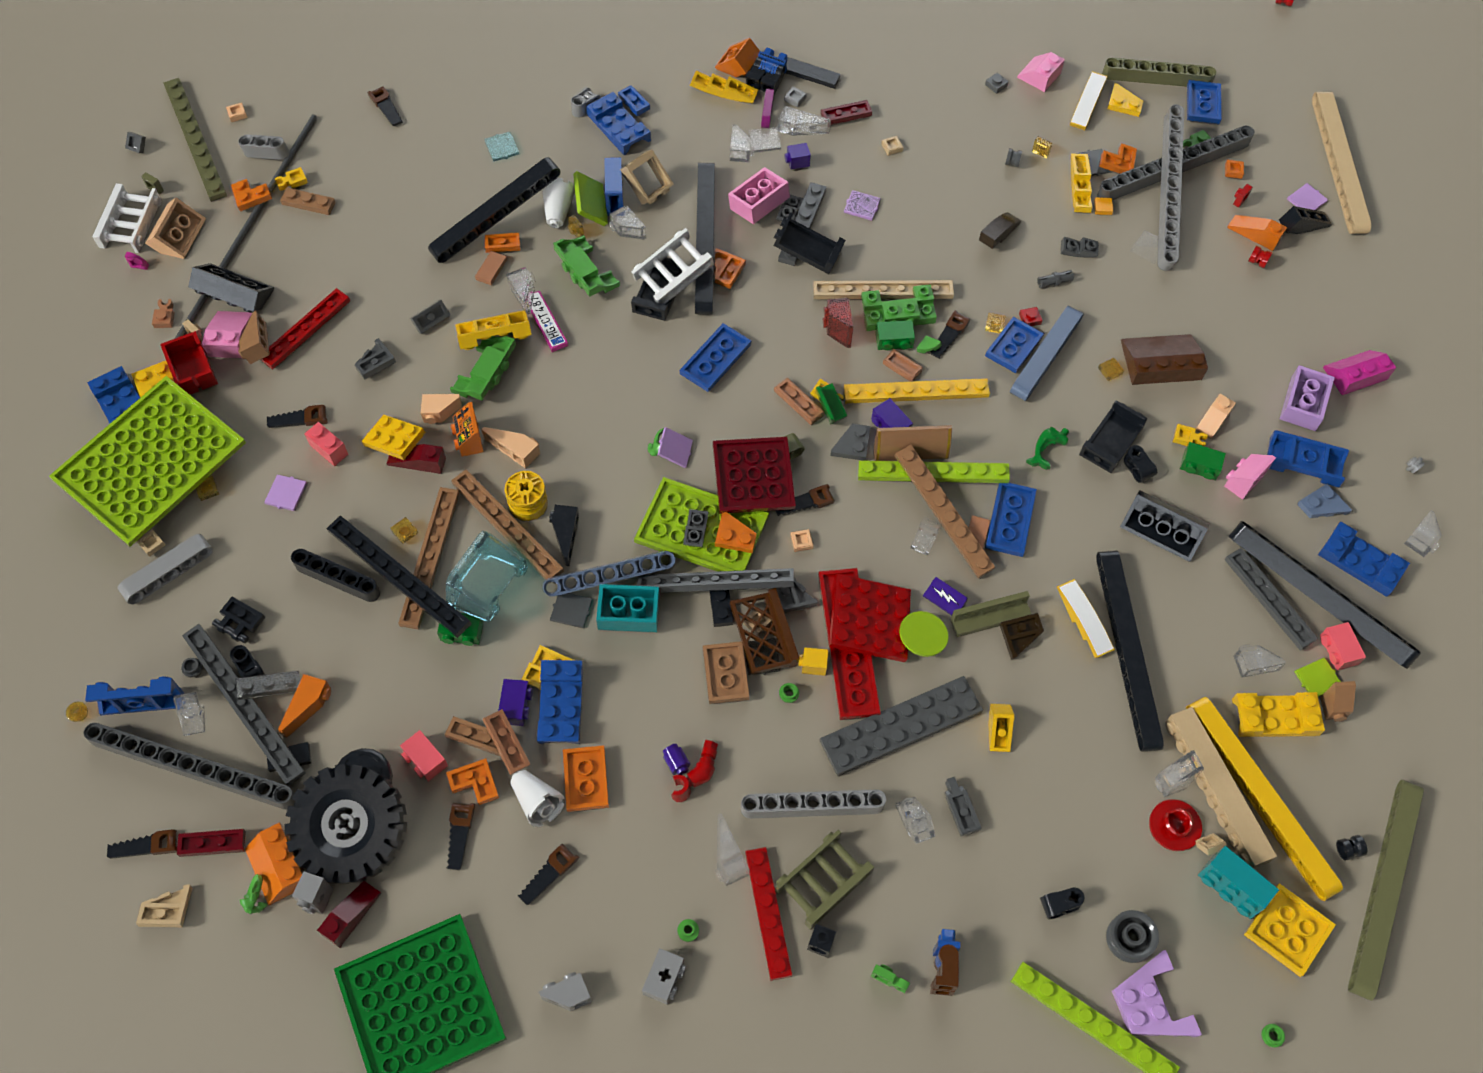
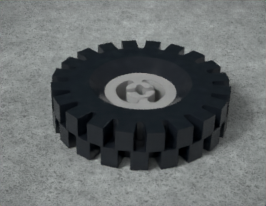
M335 765V768L327 767L318 771L319 775L316 777L310 776L303 782L305 788L303 790L297 789L292 797L296 802L294 806H288L286 816L290 817V823L284 824L285 835H290V841L286 843L289 852H293L296 855L294 861L299 867L306 868L307 873L322 877L329 883H358L367 880L366 878L374 877L383 871L382 867L389 866L396 858L393 854L396 850L400 851L404 842L401 839L402 833L407 831V822L403 820V816L407 815L405 804L400 802L402 796L398 789L391 785L392 782L387 777L378 774L379 772L358 765ZM350 808L353 810L352 814H341L343 819L337 818L342 811ZM345 820H350L348 823L350 828H345L347 826ZM352 829L358 830L352 838L347 840L342 838L343 834H354Z

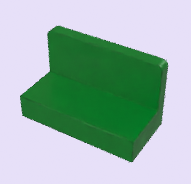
M833 383L822 388L820 386L816 387V394L830 424L846 418V411Z

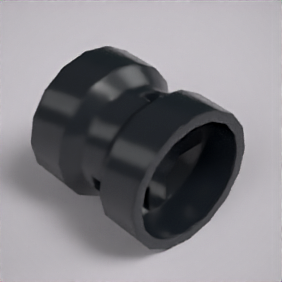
M1360 835L1352 836L1350 839L1343 838L1336 842L1338 854L1345 861L1353 859L1354 856L1362 857L1367 855L1366 842Z

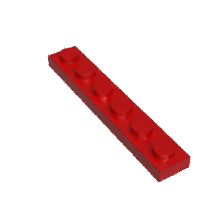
M336 288L269 346L270 355L260 359V361L273 370L350 302V298Z
M763 847L747 850L745 855L770 981L792 977L767 849Z

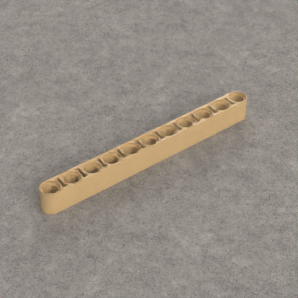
M1314 92L1312 105L1348 232L1350 234H1367L1371 230V220L1333 92Z

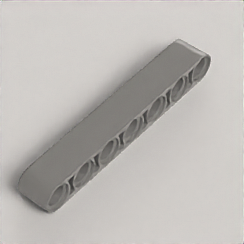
M876 789L748 794L741 801V813L744 817L750 819L878 814L885 806L886 796L882 791ZM876 798L881 802V804L874 805L872 804L871 799ZM856 799L860 802V805L853 806L850 800ZM836 800L839 806L833 807L829 804V801ZM793 801L798 806L790 808L787 806V803ZM816 801L819 806L815 808L810 807L808 802ZM769 802H773L777 805V807L774 809L767 808L766 804ZM753 803L756 807L753 810H748L745 805Z

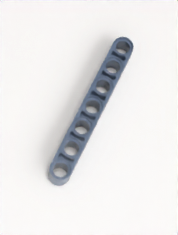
M1070 306L1065 308L1014 382L1010 390L1011 394L1024 401L1028 400L1079 325L1084 313Z
M659 551L546 579L542 584V589L548 596H557L599 586L600 584L669 569L675 564V556L669 551ZM665 554H668L670 557V562L667 565L661 563V557ZM645 559L651 560V567L645 570L642 567V562ZM627 563H630L633 567L632 572L629 574H625L623 571V567ZM607 568H612L614 571V575L610 579L604 576V571ZM589 572L595 575V580L592 583L585 581V575ZM569 577H574L576 580V584L572 588H568L565 583ZM549 582L556 583L557 589L554 592L546 590Z

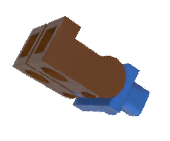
M942 929L941 935L938 936V941L933 948V956H936L934 967L937 970V975L930 985V994L953 996L959 986L958 951L960 950V942L955 941V930Z

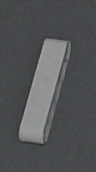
M196 534L123 580L118 585V590L128 604H136L209 557L213 552V548L202 534Z

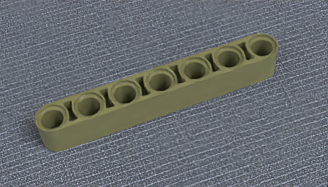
M1108 58L1102 75L1107 76V80L1187 87L1189 80L1213 83L1216 70L1211 66Z

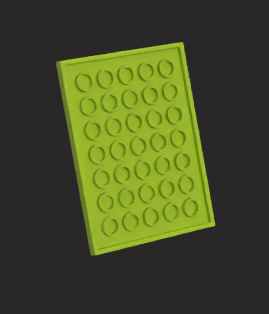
M165 376L49 475V477L124 543L131 547L245 445L246 441L180 386Z

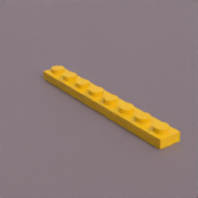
M987 378L844 384L843 388L845 404L884 402L889 398L895 402L988 398L990 395Z

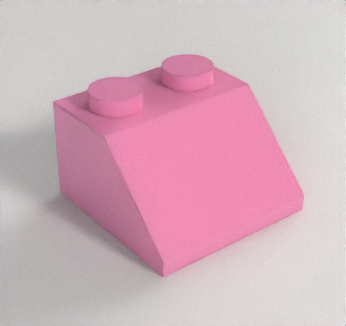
M1052 52L1036 56L1019 73L1017 78L1045 92L1061 74L1065 59Z
M1251 454L1247 459L1242 458L1236 466L1238 469L1236 471L1232 469L1226 476L1228 481L1224 487L1243 500L1264 477L1276 457L1273 455Z

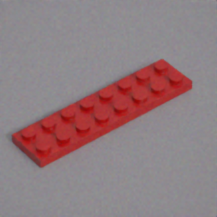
M857 568L819 571L818 573L828 644L835 575L838 573L859 578ZM829 647L840 720L880 715L871 655Z

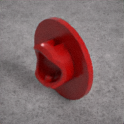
M1175 799L1162 801L1155 806L1150 814L1149 828L1151 834L1166 849L1172 851L1188 850L1196 845V840L1200 839L1202 835V822L1198 813L1193 807L1183 801Z

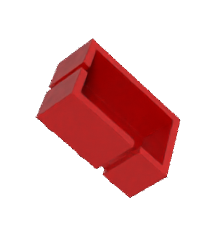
M196 331L160 344L174 382L189 395L199 392L198 388L204 390L218 384Z

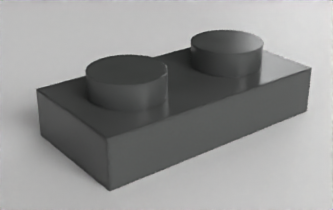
M438 300L410 319L418 332L422 334L450 316V313L442 300Z

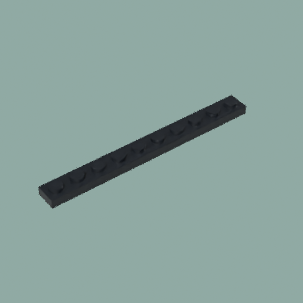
M341 515L326 528L330 534L456 638L471 625L469 619Z

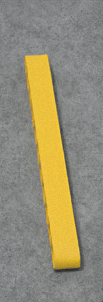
M1202 697L1186 706V709L1190 707L1194 709L1232 778L1320 900L1326 901L1341 892L1343 886L1339 878L1213 703L1207 697Z

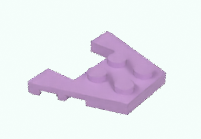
M1166 950L1159 953L1112 991L1126 1028L1132 1035L1199 1037L1202 1034L1194 1015L1176 1021L1171 1020L1154 980V976L1174 969Z

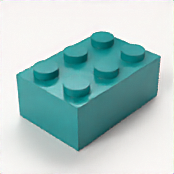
M600 584L596 617L598 630L657 632L660 599L659 587Z
M1227 846L1221 848L1198 874L1205 885L1214 888L1223 900L1232 903L1241 915L1250 919L1263 911L1279 891L1277 887Z

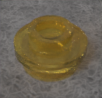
M74 702L66 709L67 718L73 722L84 720L88 714V708L83 702Z

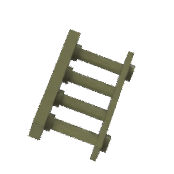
M839 829L834 834L830 832L823 839L824 843L788 876L784 874L776 881L775 892L779 894L785 889L806 912L805 925L810 930L860 885L874 869V866L869 861L864 865L862 863L859 864L838 842L841 836ZM830 847L853 869V875L849 879L843 878L822 855ZM816 861L838 884V889L833 894L827 892L807 870L813 862ZM799 875L822 898L821 901L823 903L818 908L812 907L791 884Z

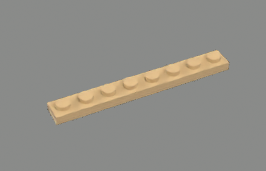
M953 280L813 281L814 299H862V292L879 290L881 299L914 298L913 286L931 284L934 299H953L954 289Z

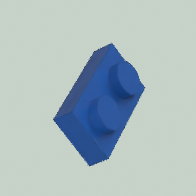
M632 85L618 92V97L636 116L650 110V104Z

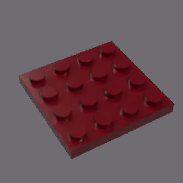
M787 436L716 440L712 442L719 514L725 512L739 513L795 509L796 504Z

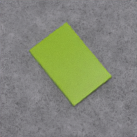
M576 171L573 174L578 214L602 226H606L608 218L603 184Z

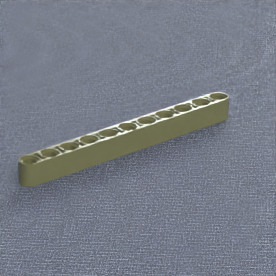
M1403 779L1399 781L1395 789L1348 984L1349 992L1370 1001L1375 998L1378 991L1424 793L1423 787Z

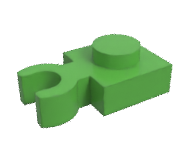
M1205 130L1192 134L1189 139H1185L1183 147L1193 146L1211 139V137Z
M876 964L870 977L889 987L893 986L902 993L907 991L910 982L897 977L896 974L892 973L893 970L884 964L880 966Z

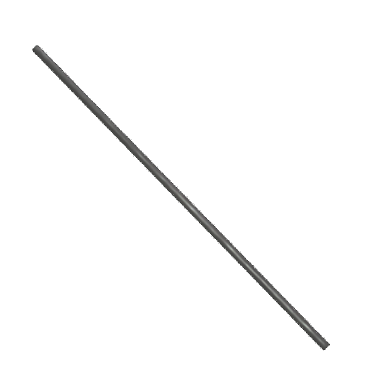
M311 115L290 149L289 156L284 159L269 183L270 193L276 186L275 178L282 176L317 119L316 115ZM265 202L255 206L220 263V267L226 268ZM201 294L187 317L189 321L193 322L207 299V294ZM183 325L175 338L185 335L186 330Z

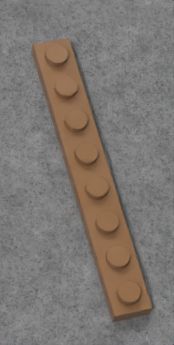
M909 445L895 453L896 459L977 578L979 579L995 569L994 564L913 446Z
M464 470L451 480L452 484L545 580L559 576L564 572L563 567L467 470Z
M440 487L413 575L430 589L432 588L458 501L459 490ZM406 597L398 623L399 626L419 630L424 610Z

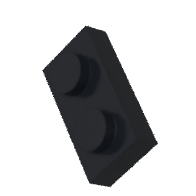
M709 590L714 627L733 625L729 590Z

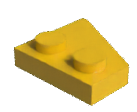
M1114 83L1107 109L1139 117L1143 100L1119 84Z

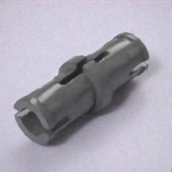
M1072 270L1059 273L1052 272L1051 275L1038 277L1037 283L1039 288L1050 285L1057 286L1063 282L1073 281L1074 273H1072Z

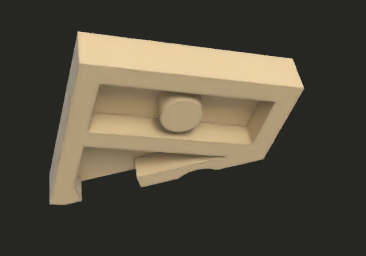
M186 884L179 891L174 893L167 892L158 898L142 902L136 921L138 927L183 928L192 892L191 885Z

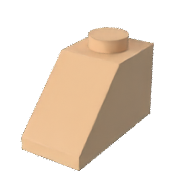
M422 394L421 416L424 423H442L462 407L459 394Z
M1219 394L1196 430L1206 433L1212 439L1230 415L1236 402Z

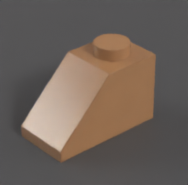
M1355 681L1335 682L1320 697L1326 720L1344 721L1353 712L1356 690Z

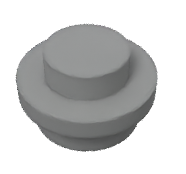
M1413 457L1406 463L1408 465L1406 470L1412 473L1418 471L1425 464L1422 461L1423 458Z

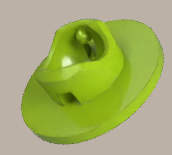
M925 611L910 613L903 619L900 625L899 632L903 644L916 655L923 657L935 656L941 653L948 643V631L945 624L932 613Z

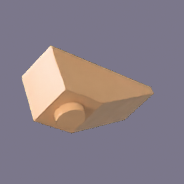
M487 427L481 429L483 437L487 442L525 469L540 455L539 443L532 437L529 438L525 434Z

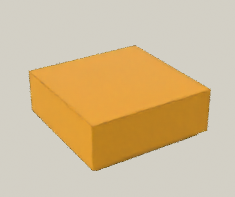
M1095 197V214L1112 215V198Z

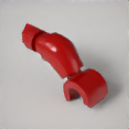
M705 740L701 753L702 757L696 763V766L686 774L687 777L683 775L672 776L676 786H684L681 790L674 791L671 794L674 801H686L691 795V786L695 788L712 778L715 771L714 760L717 755V743Z

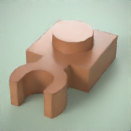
M159 299L158 306L160 309H154L152 325L154 328H172L174 320L173 302L171 299H168V303L164 305L162 299Z

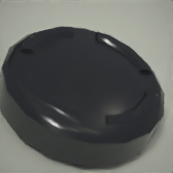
M361 748L351 751L342 757L337 764L366 767L379 772L378 774L387 777L392 782L391 765L382 753L374 749Z

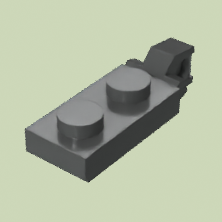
M955 776L946 779L945 784L948 791H945V798L960 836L980 831L982 828L967 790H964L963 786H958Z

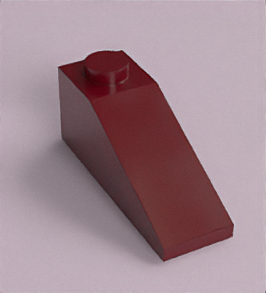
M420 444L416 445L404 460L389 455L386 464L387 466L442 474L446 456L441 446Z
M363 881L330 912L317 931L340 948L381 895V892Z

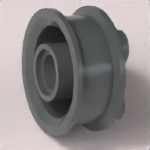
M1128 910L1120 913L1111 921L1106 931V940L1109 949L1117 958L1128 963H1138L1145 960L1156 950L1159 943V932L1156 924L1148 915L1140 911ZM1128 932H1133L1137 936V941H1132L1128 936Z

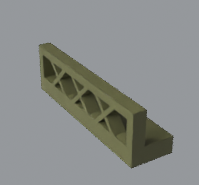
M1028 591L954 610L951 623L956 636L960 637L998 627L1001 622L1031 615L1027 604L1030 597Z

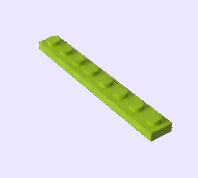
M859 461L858 480L911 481L898 461ZM924 462L937 482L1009 483L1010 480L1009 463Z
M1025 962L1020 964L1010 982L1144 1073L1178 1072L1180 1068L1178 1065Z

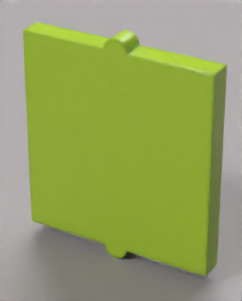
M1325 657L1294 671L1302 683L1301 686L1305 687L1307 692H1317L1318 697L1322 696L1335 682H1341L1335 674L1336 671L1331 668Z

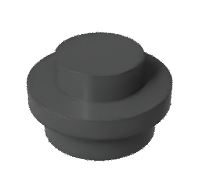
M187 658L183 661L181 667L182 673L190 678L199 675L203 669V665L197 658Z

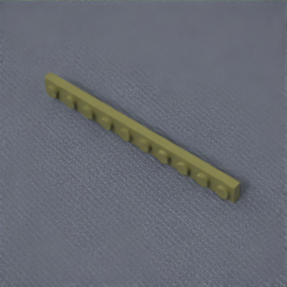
M176 78L163 82L210 201L227 197L180 79Z

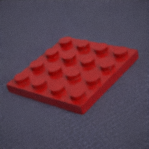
M837 573L834 578L829 647L905 663L908 659V649L900 638L899 630L903 619L910 614L911 589Z

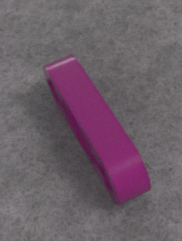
M766 88L761 128H770L774 89Z

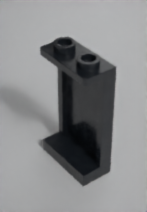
M790 212L788 218L784 216L780 224L782 229L777 230L774 236L776 241L773 246L829 274L846 240L839 237L838 241L835 242L791 219L792 212Z
M666 257L661 261L674 277L682 273L681 268L672 258ZM656 267L647 272L660 288H664L669 284V281ZM643 281L637 297L633 296L632 312L666 321L676 296L666 304L657 303L653 297L655 292Z
M1116 400L1090 439L1086 440L1079 455L1107 472L1112 473L1143 429L1147 417Z

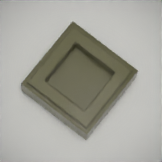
M146 172L142 175V179L148 189L156 188L158 194L164 191L157 178Z

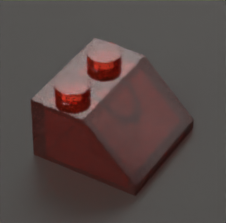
M849 298L827 299V305L823 308V328H826L828 336L846 348H851L853 321Z

